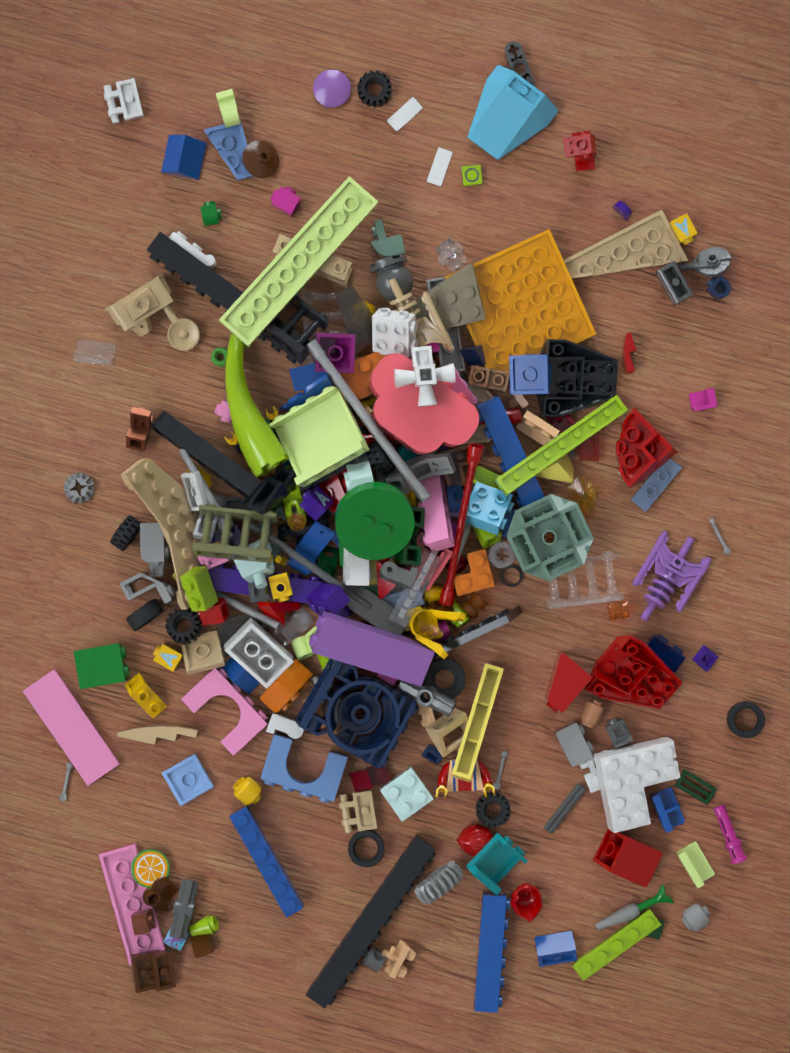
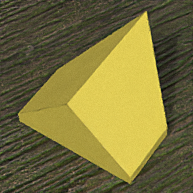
M568 454L537 474L536 477L572 483L574 467Z

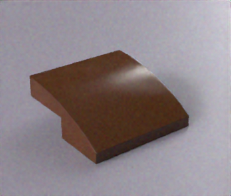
M171 950L149 951L130 955L136 993L156 989L158 992L176 987Z

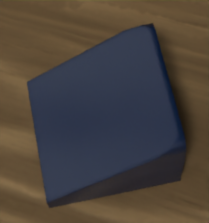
M482 345L467 346L460 349L461 355L469 366L486 364Z

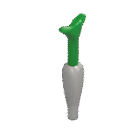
M661 884L658 893L654 897L639 904L629 903L604 920L596 923L595 926L599 931L606 927L637 918L640 911L657 903L673 904V899L665 894V887Z

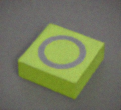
M481 165L461 167L463 187L483 184Z

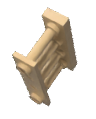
M279 234L272 252L277 256L292 239ZM331 255L314 275L346 287L353 270L350 268L352 263Z

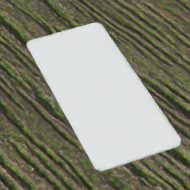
M438 148L427 182L438 186L442 185L452 156L451 151Z

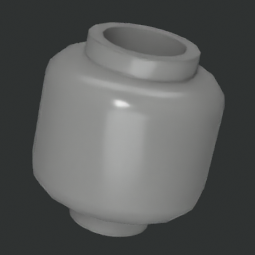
M695 903L683 911L681 919L689 931L698 932L709 925L710 920L708 917L711 914L705 905L701 907L700 904Z

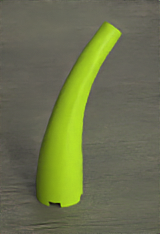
M231 332L225 367L226 395L230 417L240 449L256 478H261L275 470L279 462L284 464L289 459V456L261 415L250 395L243 367V352L247 345Z

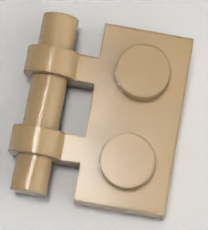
M372 790L353 792V800L348 801L347 794L339 795V809L342 810L343 816L341 822L345 833L353 832L352 825L357 824L358 832L377 829ZM350 807H355V818H350Z

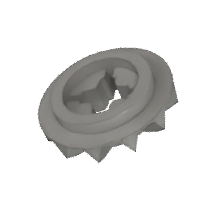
M74 473L64 483V493L67 499L74 503L87 502L94 494V482L84 473ZM77 481L80 485H87V487L81 489V496L78 491L71 490L77 486Z

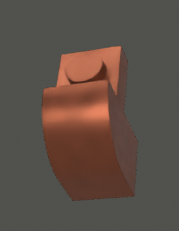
M132 407L130 426L126 435V448L145 452L151 431L150 425L153 421L151 411Z

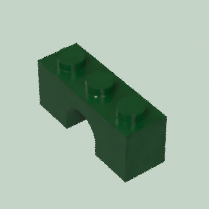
M412 506L415 520L414 532L408 544L394 556V563L397 567L416 568L421 566L422 547L417 546V535L419 530L424 528L425 508Z

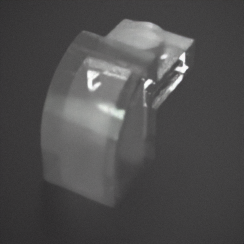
M302 608L287 619L284 625H281L278 630L275 629L272 633L285 647L313 625L314 622L310 614Z

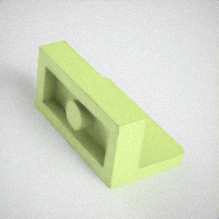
M694 841L676 852L697 888L705 885L703 882L715 875L697 842Z

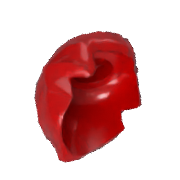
M470 824V826L461 831L456 841L466 854L475 857L493 838V835L485 826Z
M523 883L511 895V906L519 917L531 922L540 913L543 903L542 895L537 887L530 883Z

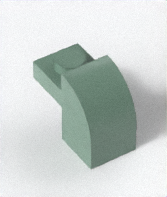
M382 219L374 221L375 226L372 227L374 238H378V240L371 241V245L376 254L382 258L392 256L394 259L399 257V254L405 253L402 236L396 235L386 238Z

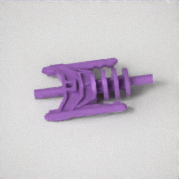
M663 531L632 582L635 587L641 585L644 581L643 577L647 576V571H650L654 564V573L657 574L660 580L653 579L651 583L655 587L648 586L647 591L650 595L644 594V600L649 604L640 617L643 621H648L655 607L659 609L666 607L662 601L668 603L671 600L667 595H673L675 592L671 586L680 588L688 583L684 589V595L680 596L681 600L677 601L675 605L677 612H682L712 561L710 557L703 558L700 564H692L684 560L694 543V539L688 537L678 555L670 552L666 545L669 539L667 537L668 532Z

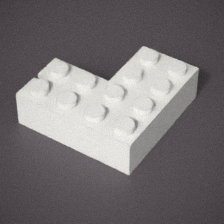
M662 737L594 754L607 826L613 833L651 824L644 787L680 778L678 762L673 759L676 758V751L672 739Z

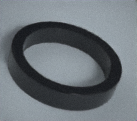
M507 566L501 572V581L508 587H515L521 582L522 573L516 566ZM508 568H515L520 574L519 581L514 585H509L503 580V573Z

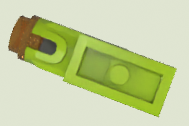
M292 465L285 466L286 468L294 471ZM298 485L283 500L287 524L295 531L302 530L307 522L306 512L299 506L304 499L301 497L303 492Z

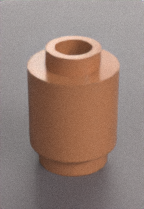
M594 699L591 702L587 701L580 716V723L594 729L599 724L605 708L601 707L603 703Z

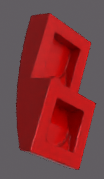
M631 332L624 336L622 346V361L625 375L635 371L630 353L636 351Z

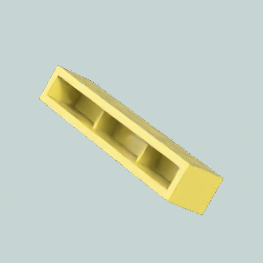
M485 663L451 777L467 782L471 780L504 668Z

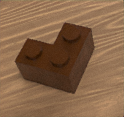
M469 444L438 453H450L456 467L454 473L444 474L447 486L461 484L462 487L465 486L466 478L463 467L468 466L467 451Z

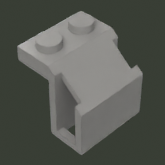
M139 573L119 583L128 601L135 600L156 588L165 604L176 600L174 597L176 591L172 584L168 585L167 582L151 577L147 573ZM142 578L155 582L136 593L133 592L130 584Z

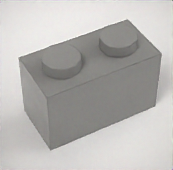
M573 721L554 731L572 767L593 758L591 753L594 752L590 741H585L583 735L586 733L581 724L577 725Z

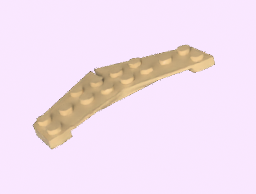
M140 459L125 470L121 477L129 490L135 491L160 525L171 552L178 590L176 591L177 602L181 610H187L190 607L189 600H187L188 597L182 587L180 577L193 567L201 566L198 557L194 555L192 550L193 542L199 543L201 541L192 538L200 511H190L185 489L151 459Z

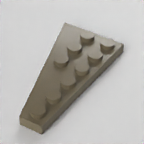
M472 262L427 291L445 330L486 319ZM423 295L415 299L417 304L413 305L412 308L413 310L420 309V312L416 314L417 318L426 316L431 320L429 310H426V304L423 303L421 299Z

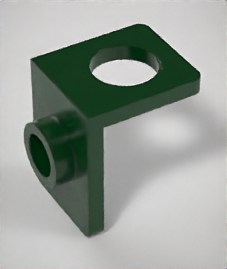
M325 546L318 557L317 566L332 577L335 576L339 549ZM330 551L334 553V556L328 557L324 552Z

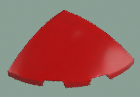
M633 408L625 418L621 426L620 439L616 442V456L619 461L620 467H618L620 475L626 485L631 488L659 469L678 451L636 408Z

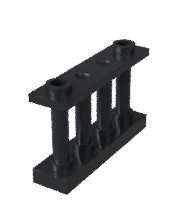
M295 295L288 304L295 307L297 312L283 327L278 328L272 321L262 333L299 361L304 356L305 347L303 344L318 327L326 331L329 320L324 313L316 311ZM305 315L313 322L298 339L294 340L289 336L288 332Z

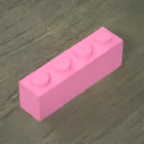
M442 475L426 478L420 482L428 491L430 497L422 503L419 501L418 507L425 508L424 544L432 552L453 547L455 544L445 479Z

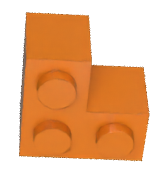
M486 550L467 553L466 557L470 573L455 576L454 587L457 596L495 587Z
M295 659L259 699L275 714L280 709L285 711L301 694L298 690L301 689L303 691L310 684L308 679L313 674Z

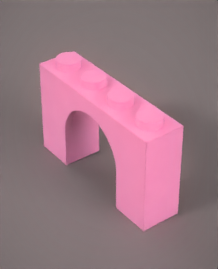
M222 667L220 669L214 668L181 700L193 713L199 710L210 698L217 695L229 696L237 702L241 712L240 721L220 741L234 756L268 724V717L262 710L257 711L254 708V701L249 696L244 697L240 692L242 689L229 681L227 673Z

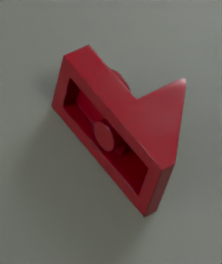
M372 765L349 773L355 792L371 789L373 786L392 780L387 765L379 769Z

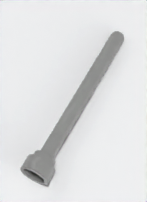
M181 449L179 454L189 471H198L185 449ZM201 476L207 501L209 504L220 507ZM217 517V518L219 519V521H218V523H219L218 527H219V529H220L221 532H222V530H223V524H224V518H223V517ZM232 520V523H231V527H233V526L235 525V523L233 522V520Z

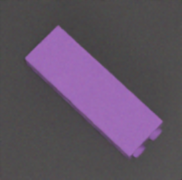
M323 611L322 617H318L316 632L311 635L309 640L312 653L418 686L422 685L435 651L420 641Z

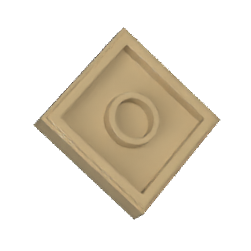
M218 630L203 633L200 637L197 635V640H191V644L185 642V645L181 644L187 675L225 666Z

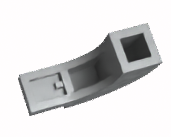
M435 451L405 461L419 482L432 476L452 474L456 470L450 453L436 454ZM397 468L385 478L387 484L393 485L404 494L410 492V485Z

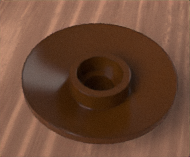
M253 141L243 151L242 160L244 167L254 177L268 178L277 171L279 157L275 148L269 143Z

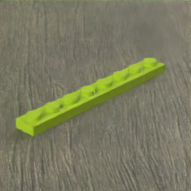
M617 395L499 476L495 482L506 496L622 416L628 409Z

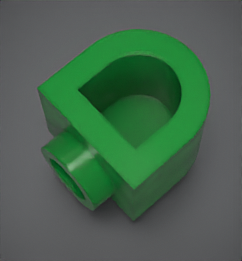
M215 201L205 202L204 206L200 207L204 227L217 225L219 220H222L220 208L216 209Z

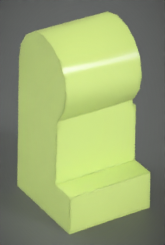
M229 89L216 93L225 127L229 128L240 125L241 122L233 90Z

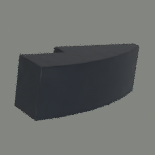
M280 465L272 478L266 477L246 507L262 515L273 509L297 485L294 480L297 477L295 471Z

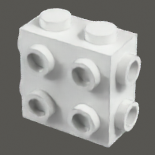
M379 308L372 316L373 352H379L382 355L398 353L410 357L411 348L418 347V340L416 339L418 329L416 314H411L407 311H392L389 308Z

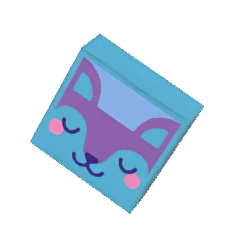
M169 929L163 943L181 951L186 940L170 937Z

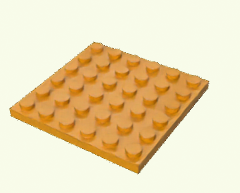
M550 229L473 264L486 319L466 324V327L474 345H482L486 360V364H483L485 368L509 372L510 355L540 354L547 339H566L577 344L596 335ZM454 272V273H452V274H450V275L444 277L445 280H446L447 278H449L450 276H452L453 274H455L456 272Z

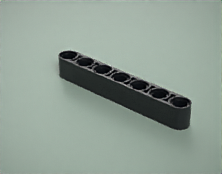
M162 411L150 425L155 432L178 449H185L193 460L249 501L261 486L262 482L167 412Z

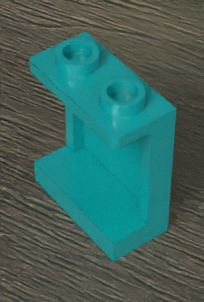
M499 833L466 865L473 876L496 895L502 891L498 883L520 860L525 864L528 862L524 857L526 853L518 845L516 847L512 846L514 842L508 836L503 838Z

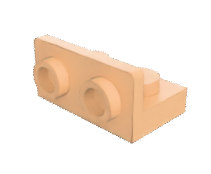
M528 410L522 417V423H519L516 429L543 446L553 440L560 432Z

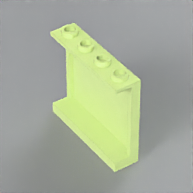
M334 386L326 387L322 390L321 394L309 397L306 403L292 407L289 413L275 417L274 421L269 424L270 427L275 428L297 475L294 480L301 487L310 485L369 451L345 397Z

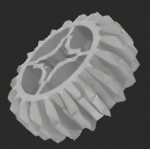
M449 861L421 881L415 888V894L424 905L433 903L458 884L464 874L458 864L454 861Z

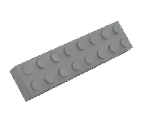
M445 278L427 280L428 291L444 281ZM459 327L446 329L454 349L450 352L448 349H444L442 343H439L440 352H438L440 367L453 363L459 373L465 372L464 358L460 353L462 345Z

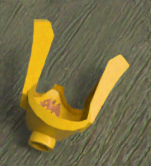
M434 609L417 611L408 622V626L415 635V639L445 659L448 653L444 651L442 645L431 641L443 637V632L439 629L437 618L441 620L464 621L465 614Z

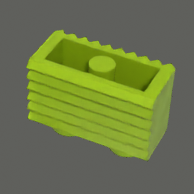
M195 566L180 577L192 611H206L216 602H219L206 566Z

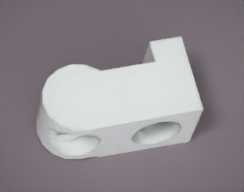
M274 712L266 732L274 734L276 729L287 733L293 739L301 737L304 729L298 727L294 719L278 713L275 714Z

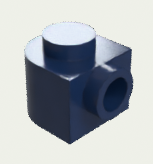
M719 275L717 278L713 276L706 284L708 288L705 291L714 299L720 300L730 293L731 286L722 275Z

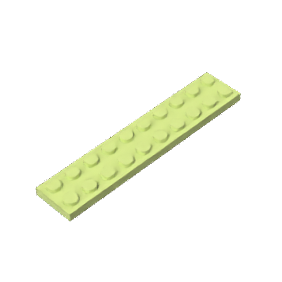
M349 176L219 319V322L249 347L378 205V201Z

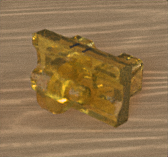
M580 476L566 486L570 496L577 492L579 493L581 499L575 503L578 504L581 511H589L596 507L593 500L598 498L596 490L600 489L599 485L594 487L591 481L585 484L583 477Z

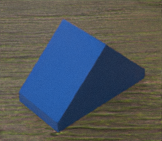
M232 657L222 667L227 676L248 694L260 683Z

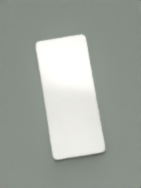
M412 97L387 122L398 131L423 107Z

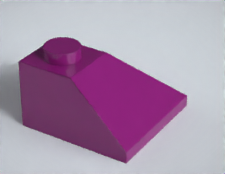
M316 333V341L322 347L339 373H354L356 334ZM316 360L315 372H326Z

